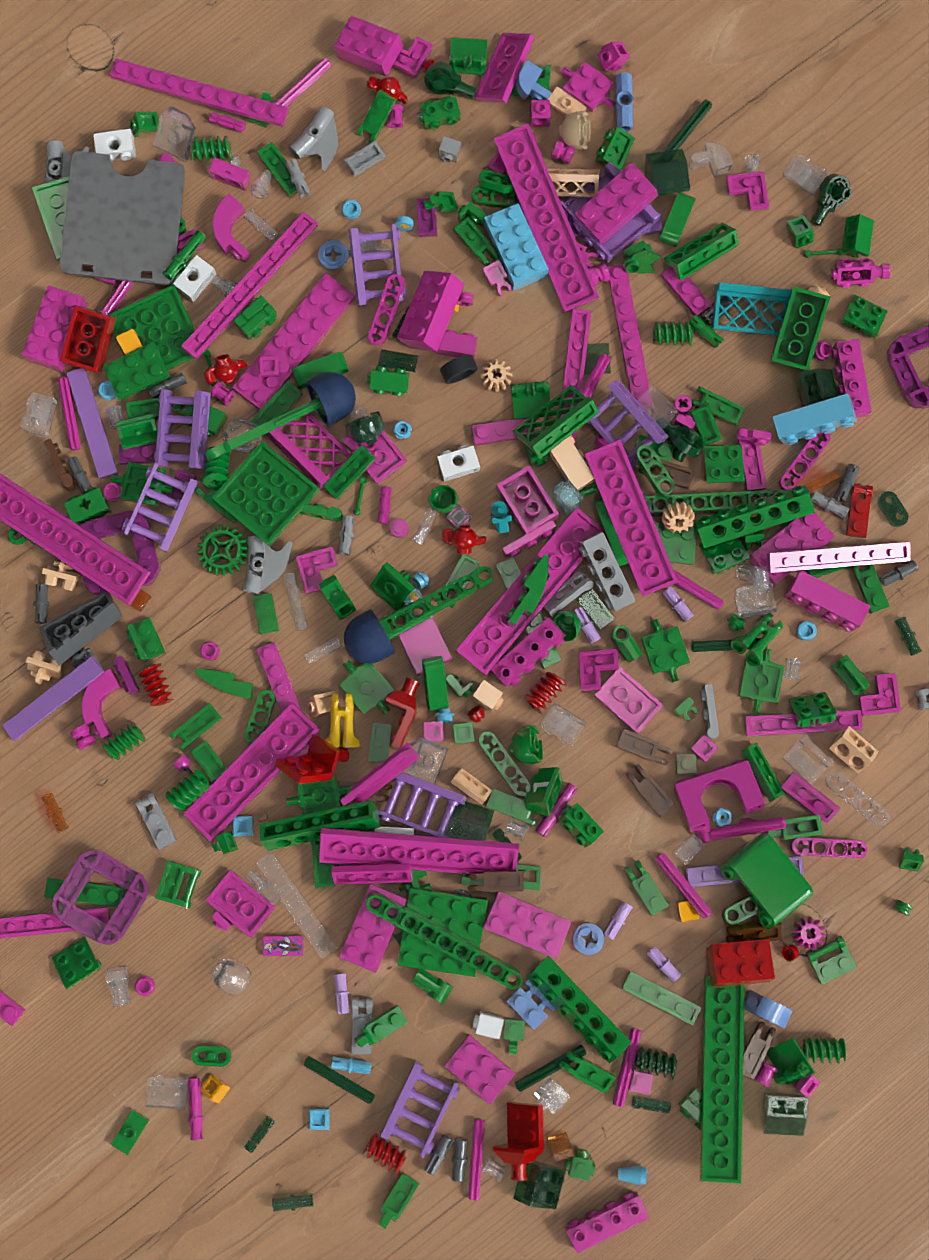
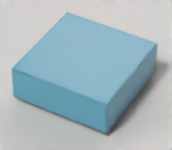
M253 816L235 817L233 819V836H253Z
M330 1108L309 1109V1130H329Z

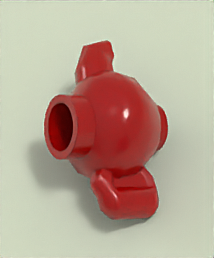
M376 77L369 78L367 87L376 90V94L379 90H383L401 103L407 104V96L401 91L400 84L396 78L386 77L381 80Z
M222 354L215 358L216 363L213 367H209L204 371V377L207 384L215 383L218 379L225 384H229L235 381L234 378L237 376L239 368H245L248 365L245 360H232L229 354Z
M460 525L455 531L453 529H443L442 541L457 547V553L459 554L472 553V547L485 544L487 538L485 536H477L474 530L470 528V525Z

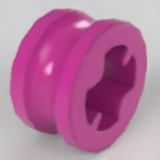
M461 292L457 305L472 306L473 301L471 299H473L474 295L468 292Z

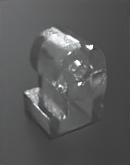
M693 834L672 852L683 864H687L705 845Z

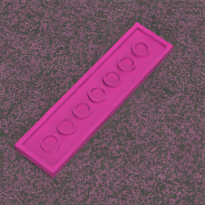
M325 273L232 387L233 390L261 410L293 375L292 369L304 362L356 298L355 294ZM260 356H279L280 376L261 377Z
M621 439L586 453V459L642 596L677 583L678 580Z
M291 703L210 786V789L196 800L184 815L209 841H213L281 771L275 766L276 760L286 758V756L295 757L312 739V735L317 734L320 729L294 703Z

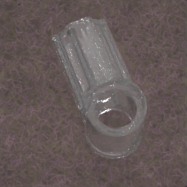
M741 564L735 571L736 577L740 581L753 584L754 589L762 590L770 587L769 572H767V566L754 567Z
M122 965L105 969L106 982L110 986L113 1007L130 1004L127 966Z

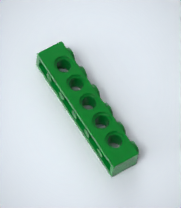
M806 485L795 486L792 490L786 492H777L767 498H758L749 504H740L730 510H721L715 515L703 516L696 520L695 523L703 547L707 548L813 514L815 511L810 493ZM795 501L794 504L788 505L789 502ZM772 507H777L774 511H769ZM758 513L757 516L750 517L752 514ZM740 519L737 523H732L733 520ZM721 525L720 528L713 529L715 526Z
M372 800L259 824L260 842L268 851L320 840L321 828L365 831L380 827L378 809Z
M549 956L540 961L527 975L531 984L538 988L544 994L545 999L551 1002L558 1009V1012L572 1023L573 1028L586 1038L588 1044L594 1046L604 1060L611 1063L629 1046L631 1041Z

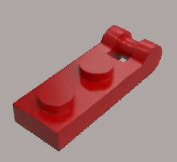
M854 484L851 491L846 536L864 539L867 537L873 486L866 485L864 487L860 486V484ZM858 494H864V499H859Z

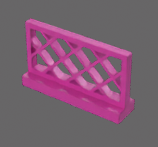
M310 413L305 415L306 423L293 420V422L268 432V438L320 490L352 456ZM284 426H293V435L284 434L280 429ZM295 426H305L306 435H295ZM308 427H317L319 429V436L308 435ZM295 439H306V448L297 447ZM308 439L319 440V448H308ZM321 440H330L332 442V449H321ZM308 452H319V461H311L308 458ZM321 452L332 453V462L321 461ZM335 453H343L347 457L343 462H334ZM321 465H332V472L326 476L321 471Z
M407 742L351 786L352 789L348 791L352 790V792L340 801L343 805L354 800L357 803L365 802L420 758L419 755Z

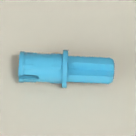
M333 1056L331 1069L348 1071L349 1074L351 1072L370 1074V1062L353 1060L352 1057L351 1059Z

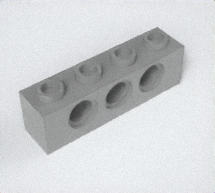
M598 532L580 541V553L583 557L587 558L589 562L587 567L590 573L594 574L597 579L595 582L596 586L605 595L603 600L608 609L611 608L612 611H617L635 602L636 600L604 533ZM596 550H599L602 554L601 559L598 561L593 557ZM605 567L610 570L607 578L602 576V569ZM613 584L618 587V592L615 595L610 593V587Z

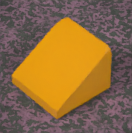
M134 329L116 337L125 355L143 347Z
M689 901L676 903L680 922L699 919V913Z
M211 1073L200 1089L211 1101L220 1103L230 1087Z

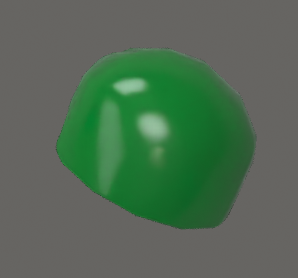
M440 485L432 489L428 501L432 509L438 513L446 514L456 507L458 494L449 485Z
M561 611L554 617V623L566 635L563 638L565 642L573 641L579 635L582 624L576 614L570 611Z

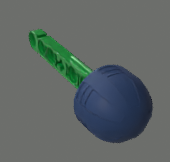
M335 372L323 373L306 381L307 390L312 401L204 452L207 460L210 461L314 410H317L322 421L327 426L344 419L350 414L355 405L356 394L352 383L345 376Z
M487 566L479 567L473 570L470 575H464L378 620L371 609L352 619L345 629L344 645L347 652L355 660L367 664L376 663L395 653L390 642L391 639L469 596L477 588L481 589L489 585L493 580L492 570ZM482 572L490 574L486 580L480 579L479 575ZM465 581H471L473 586L465 589L462 587V584ZM454 590L456 595L453 598H448L445 596L446 592ZM440 595L443 596V600L445 602H442V599H440ZM431 601L437 602V606L431 605ZM420 608L422 614L420 616H413L412 611ZM399 617H403L406 620L401 626L395 624L396 619Z

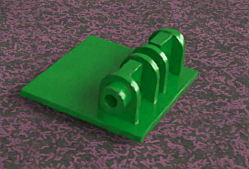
M451 37L449 65L459 74L484 75L486 71L488 40Z
M854 294L841 322L850 328L855 325L853 330L859 327V333L863 329L862 334L869 338H875L888 311Z
M548 381L511 384L514 420L528 419L550 402V386Z
M742 445L704 447L706 468L704 477L707 484L745 482Z
M739 538L704 548L703 544L699 545L711 565L713 574H720V572L726 569L729 570L730 567L734 568L735 565L742 562L745 563L746 560L750 559Z
M826 692L789 699V703L797 717V727L811 726V723L815 726V719H817L818 725H821V722L822 724L832 723L833 720H836L837 712Z
M85 936L52 957V961L66 990L71 986H75L74 984L80 980H84L85 977H89L94 971L100 970L102 966L101 962L98 959L96 960Z
M794 1038L769 1048L767 1052L775 1068L778 1069V1073L774 1077V1081L777 1084L782 1085L785 1083L787 1085L815 1073Z

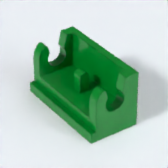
M862 214L847 217L841 253L854 258H858L859 254L864 257L870 256L874 220Z
M153 414L116 422L123 450L157 442L158 430Z

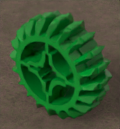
M219 525V530L217 531L213 526L211 534L206 530L207 537H200L204 543L197 544L199 548H202L196 551L198 555H202L198 558V561L204 562L202 564L203 568L209 566V573H212L215 569L214 573L216 576L220 574V571H222L223 576H226L227 570L233 575L232 569L236 568L239 571L240 567L238 564L245 565L242 558H248V555L243 553L248 551V547L243 546L247 541L242 539V533L237 534L238 530L236 528L231 531V527L227 525L224 530L223 526ZM226 536L232 539L226 542H219L216 538ZM212 542L215 546V549L211 554L212 556L209 558L208 548ZM237 543L238 551L233 559L231 550L234 548L233 545ZM217 544L225 548L228 557L225 554H219L220 550ZM220 559H226L229 563L225 565H217L213 562L218 561Z

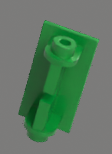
M845 655L832 665L854 696H857L870 686V683L848 655Z

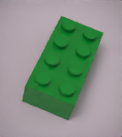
M795 286L792 287L771 361L809 370L831 296Z

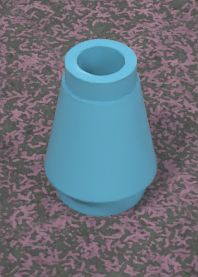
M639 1165L619 1168L618 1180L640 1186L646 1184L647 1167Z

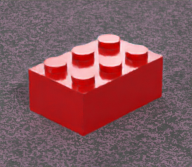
M74 306L60 361L95 373L102 372L117 317L83 306Z
M769 939L711 944L706 948L712 987L767 983L776 979Z

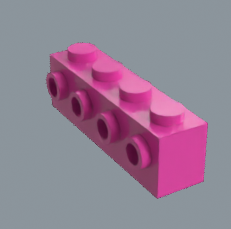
M859 339L836 342L832 348L831 356L836 363L834 373L835 377L839 380V385L837 386L838 395L841 396L848 393L852 400L856 418L867 417L872 410Z
M547 618L493 666L491 670L506 687L510 685L514 687L521 681L520 676L525 672L526 674L530 673L536 667L534 664L539 659L543 661L550 655L548 651L553 647H559L564 642L563 638L566 635L551 618Z
M629 1192L622 1196V1200L616 1203L615 1201H610L604 1205L605 1208L599 1211L597 1209L592 1210L586 1214L587 1217L581 1220L579 1218L571 1220L568 1223L569 1226L566 1227V1231L576 1253H580L649 1219L638 1193L633 1194V1192Z

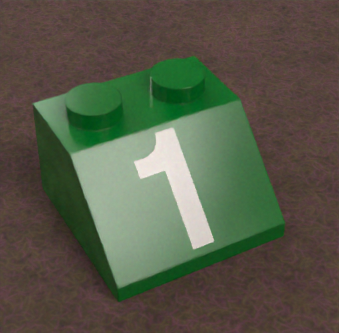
M541 768L537 775L534 774L531 782L532 789L526 793L524 800L528 811L550 817L563 784L560 768Z

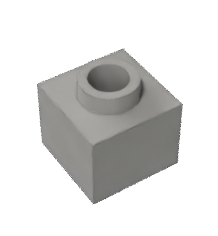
M444 136L439 148V157L446 162L453 161L457 163L461 152V142Z

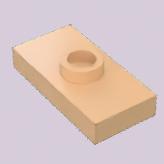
M558 86L547 99L550 100V106L565 117L572 112L587 110L585 105Z
M463 768L451 780L452 784L481 805L492 792L490 788Z

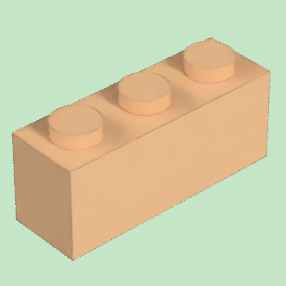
M570 435L548 453L573 492L576 493L594 482L595 478L590 466H587L584 461L585 456L580 449H576L574 446L575 441L572 435Z

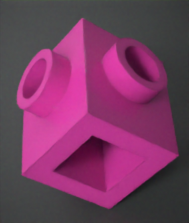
M611 41L602 47L597 57L605 71L615 72L623 67V64L630 58V55L623 42Z

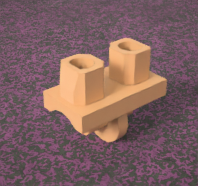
M62 560L61 562L54 561V566L56 567L48 566L43 568L42 574H45V584L56 586L58 578L64 579L62 588L70 591L75 588L77 581L81 579L82 575L81 573L69 571L73 570V568Z
M36 650L32 657H27L26 663H28L27 669L31 670L30 675L36 677L35 682L41 684L43 680L50 681L51 677L60 680L62 677V664L59 666L53 657L50 663L44 662L46 655Z

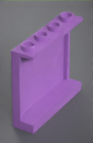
M612 162L608 163L605 166L604 172L600 174L599 191L620 173ZM590 182L584 189L587 192H595V182ZM573 196L565 203L561 201L567 219L572 222L573 230L576 233L581 232L585 243L589 247L592 246L596 250L597 256L607 263L645 234L649 228L659 221L660 217L656 210L648 204L638 213L643 214L650 222L645 227H622L602 245L575 215L593 197Z

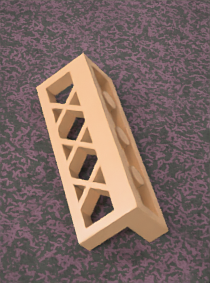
M547 168L551 180L555 181L559 186L556 189L558 196L594 197L599 192L600 170ZM567 182H574L578 187L574 191H568L564 185ZM587 182H595V192H587L582 186Z

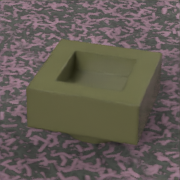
M696 754L676 755V774H697Z

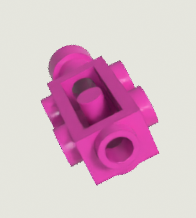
M861 258L860 260L843 259L835 261V268L832 269L831 276L832 280H835L836 285L842 288H848L850 284L866 287L869 283H874L875 277L889 279L890 265L886 263L876 266L873 259Z

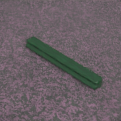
M705 99L662 152V156L666 160L672 158L712 108L710 101Z
M756 638L748 649L753 647L761 638ZM732 640L692 642V651L733 650L730 644Z
M582 1045L570 1050L580 1058L587 1054ZM565 1053L515 1082V1086L519 1092H522L562 1069L559 1066L561 1061L568 1064L574 1061L570 1060Z
M308 1056L305 1060L304 1066L367 1104L372 1103L375 1097L372 1092L311 1056Z

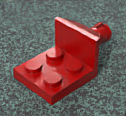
M406 677L402 689L396 690L386 699L388 705L406 712V714L402 713L399 718L398 725L400 727L398 732L394 731L390 739L391 746L395 750L402 747L417 714L416 697L414 696L420 683Z
M313 734L307 755L302 754L296 757L286 756V758H279L276 760L275 766L298 784L332 780L338 762H347L349 760V750L345 747L336 748L323 738Z
M507 1103L508 1143L493 1146V1151L504 1163L511 1164V1180H527V1163H532L544 1151L543 1105Z

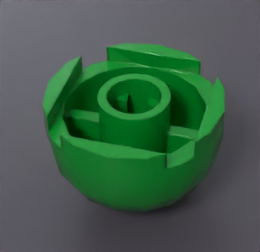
M535 725L518 729L512 737V743L509 744L511 754H514L516 759L524 764L541 763L540 760H543L542 740L538 741L536 734L540 733Z

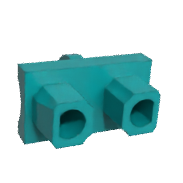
M496 501L491 507V521L496 525L498 533L509 532L508 522L512 521L511 514L508 512L505 502Z

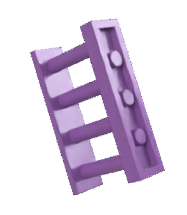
M395 224L390 225V231L362 234V232H358V228L349 229L357 306L367 305L366 301H369L371 298H381L384 291H368V289H365L364 282H367L369 279L389 278L393 274L401 275L397 240H400L399 228L396 229ZM391 239L392 250L364 253V251L360 250V244L363 241ZM393 258L394 269L366 272L362 268V263H365L366 260ZM397 278L395 280L396 286H400ZM394 288L393 290H390V289H389V291H388V292H392V293L398 294V292H395V291H394L395 288ZM404 288L400 302L404 301L403 297H406V288Z
M617 380L608 386L611 394L597 407L599 413L587 423L593 425L609 444L620 439L622 444H624L640 428H644L648 432V437L631 453L624 447L631 467L635 468L638 466L635 460V453L640 446H650L653 442L659 444L664 442L669 436L620 380ZM616 399H619L623 404V409L605 425L598 416ZM628 413L632 414L636 418L635 423L617 439L611 430Z
M161 389L159 396L157 447L154 455L155 463L159 464L158 466L168 467V461L189 462L190 468L205 469L206 456L204 452H206L211 393L195 391L194 397L173 396L174 391ZM172 405H193V415H172ZM171 423L192 424V434H170ZM170 442L190 443V454L169 453Z
M155 463L153 467L149 466L145 475L148 477V480L131 518H126L122 529L125 530L124 535L128 536L131 530L158 542L161 545L160 550L167 553L198 481L190 479L189 483L186 481L183 483L156 471L159 464ZM155 478L180 489L184 493L182 500L172 499L150 489L149 486L152 479ZM145 495L174 507L173 509L176 510L174 518L171 516L168 518L141 506ZM137 513L165 524V527L169 528L167 534L160 535L134 524Z
M403 772L396 776L393 781L395 784L384 811L378 809L379 818L390 822L391 819L432 834L434 835L433 837L451 838L446 836L445 832L455 806H458L459 803L464 805L466 797ZM408 783L412 785L411 789L413 790L403 816L399 818L391 813L401 787ZM426 790L430 792V799L420 825L410 822L409 819L419 793ZM442 796L448 799V805L439 829L436 832L428 829L427 826L436 802Z
M416 1061L381 1133V1137L388 1140L390 1135H396L422 1148L420 1156L424 1158L426 1153L430 1154L434 1143L431 1141L451 1099H456L460 1088L457 1087L458 1081L456 1080L450 1086L424 1073V1070H422L423 1064ZM422 1080L448 1093L444 1104L415 1091L416 1089L413 1088L415 1081L420 1082ZM407 1098L410 1100L414 1099L439 1111L435 1123L407 1110V1107L404 1106ZM398 1117H405L431 1130L427 1140L424 1141L398 1128L399 1125L395 1124Z

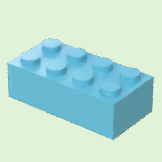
M519 203L484 217V227L496 253L499 255V260L508 275L513 291L548 277L549 269Z
M848 393L773 416L778 437L783 444L787 443V445L797 443L798 439L805 438V440L815 438L816 434L824 432V434L832 433L835 431V428L841 426L849 428L857 422L852 400Z

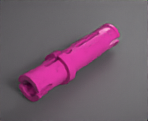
M568 782L556 799L550 817L545 816L535 831L546 837L554 823L557 824L559 821L558 818L561 811L568 805L573 795L578 791V788Z
M201 1078L188 1079L190 1140L203 1139L202 1121H204V1116H202Z

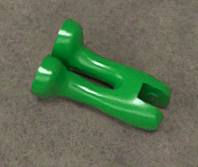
M771 613L763 616L745 636L736 637L730 643L735 652L743 654L760 634H763V637L746 653V660L752 666H759L762 663L764 649L779 634L783 627V623L780 620L772 628L767 625L774 616Z

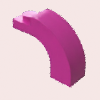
M229 193L219 203L215 211L213 229L222 251L226 255L231 251V254L237 260L241 258L246 262L250 258L248 251L231 233L233 224L244 213V208Z
M112 669L106 670L88 685L82 700V713L86 725L91 726L95 724L93 726L95 733L98 737L101 736L104 739L112 736L103 718L102 704L109 694L122 688Z

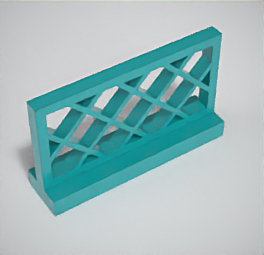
M721 282L714 285L715 303L712 329L778 336L779 331H775L771 324L776 319L782 324L791 290ZM720 296H726L731 302L725 309L720 304ZM740 298H745L749 303L743 311L736 303ZM758 300H763L767 305L762 312L754 305ZM776 302H784L783 311L778 314L772 305ZM732 305L739 312L733 319L726 311ZM750 307L757 313V316L751 321L744 313ZM768 309L775 315V318L770 322L762 315ZM722 314L730 321L725 326L718 325V318ZM741 315L748 323L743 328L735 323V320ZM759 317L765 323L762 329H757L753 324Z

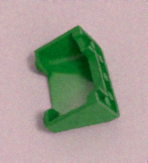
M762 833L745 843L718 867L726 879L731 881L739 879L763 910L759 913V921L767 930L775 927L813 895L811 885L777 842L767 833Z

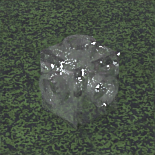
M551 1077L544 1084L540 1085L534 1093L538 1099L536 1103L543 1105V1111L547 1109L552 1114L559 1110L570 1098L564 1089Z

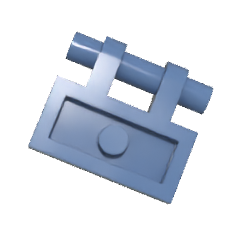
M528 979L525 984L530 989L525 992L520 987L507 1002L535 1030L548 1017L543 1009L548 1007L553 1012L556 1007L547 1001L544 994L534 987ZM534 993L542 1000L539 1005L531 998Z

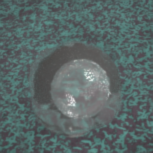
M233 418L224 430L223 440L224 442L256 428L257 425L246 419ZM262 436L234 450L242 453H251L261 443Z
M225 957L218 960L211 970L214 984L228 995H239L246 989V985L250 981L251 972L243 962L235 958Z

